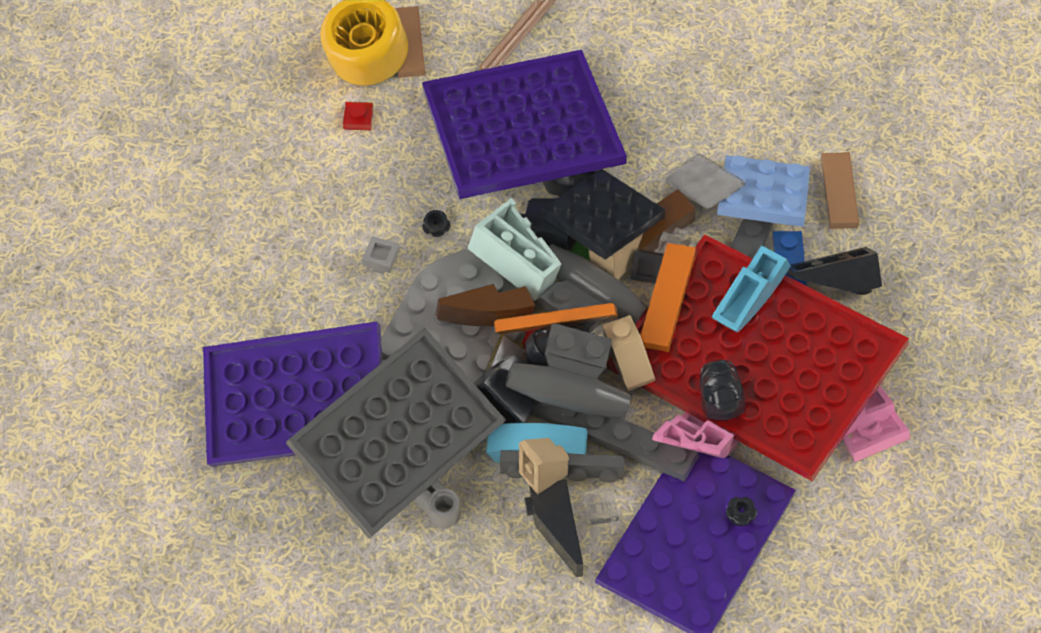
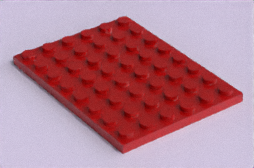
M704 234L695 246L696 256L669 352L645 348L655 381L643 385L641 388L703 422L707 420L733 434L735 440L813 482L909 345V338L786 275L751 320L738 333L714 320L712 315L743 267L747 268L753 259ZM648 309L635 324L640 336ZM610 357L606 364L607 369L619 375ZM714 360H729L733 363L745 394L746 411L743 414L729 420L706 418L700 398V373L704 364Z

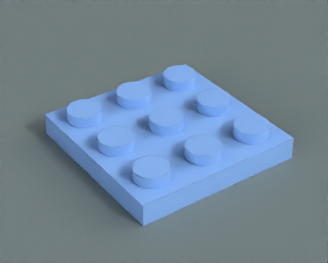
M726 155L723 173L744 186L719 201L717 215L804 227L810 166Z

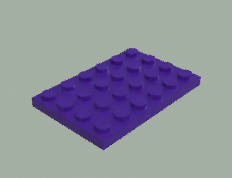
M376 321L203 347L207 465L215 467L297 456L286 444L288 439L382 363L380 324Z
M698 452L699 458L685 482L662 472L599 572L595 583L687 633H713L790 504L796 490L729 455L725 458H719ZM748 497L754 502L757 516L750 524L741 527L731 523L726 515V508L729 507L728 502L732 498ZM740 508L739 512H744V509Z

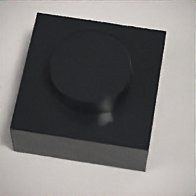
M636 249L630 279L656 284L664 254Z

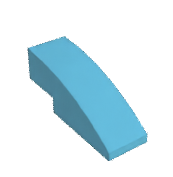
M761 245L749 266L741 269L712 315V318L738 333L759 311L791 267L788 260Z
M549 423L501 424L488 436L486 453L494 462L500 463L501 450L519 451V443L525 439L550 438L556 446H562L566 453L586 454L588 431L582 427Z

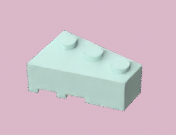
M510 198L475 226L468 249L517 288L526 286L531 298L536 301L554 284L561 262L542 237L537 238L530 228V221L527 217H521L515 209L516 203Z

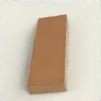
M419 6L395 8L408 38V53L404 64L398 71V78L424 76L425 64Z
M850 152L822 153L821 166L829 229L858 228L859 217Z

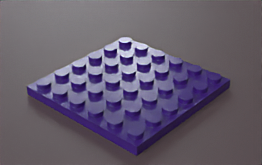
M582 49L422 82L423 93L459 199L627 164V155Z

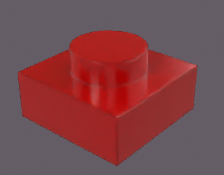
M345 102L343 129L371 131L373 103Z

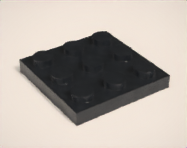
M601 169L543 207L541 217L606 260L665 218V209Z

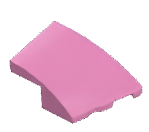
M879 386L842 440L853 460L857 462L911 438L909 429L895 412L894 403L882 387Z
M687 412L682 416L677 414L671 422L666 421L654 433L652 438L654 441L719 458H725L730 455L739 443L730 432L708 420L703 422Z

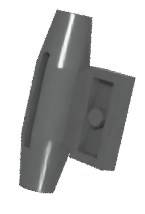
M551 244L549 246L561 262V266L556 276L559 282H555L540 297L538 306L547 312L613 303L617 307V319L630 315L634 324H636L649 306L623 282L594 263L557 245ZM602 320L574 325H584L586 331L591 333Z
M555 323L551 325L544 354L548 366L512 363L506 379V387L536 401L586 415L625 418L631 399L630 394L597 379L606 368L612 339Z

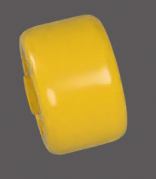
M343 0L336 4L323 20L320 31L322 47L332 69L341 79L354 85H375L391 78L404 64L408 53L407 34L398 12L386 0Z

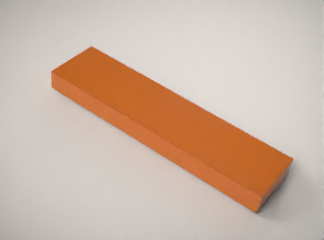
M667 243L641 332V339L645 348L669 352L695 260L696 247Z
M613 303L498 319L494 321L495 332L502 335L536 330L551 326L553 323L558 325L578 324L618 318L617 307Z

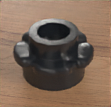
M440 210L429 211L423 219V231L426 234H431L433 237L443 236L444 232L450 229V221L447 220L446 214Z
M734 497L728 502L729 507L726 508V515L734 525L746 526L756 518L757 509L754 508V502L750 498ZM743 508L744 512H739V509Z

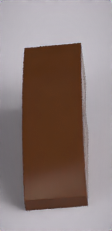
M678 189L657 203L665 209V218L643 233L638 249L653 252L671 241V235L694 222L696 208Z
M491 284L439 298L435 315L438 320L454 324L494 327V321L498 319L532 315L535 304L526 286L498 293L495 285Z

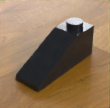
M868 247L791 264L787 271L795 279L857 295L869 294L872 292V289L882 287L878 253Z
M559 480L539 494L529 485V497L524 498L527 516L533 515L535 527L576 577L583 576V559L567 481Z

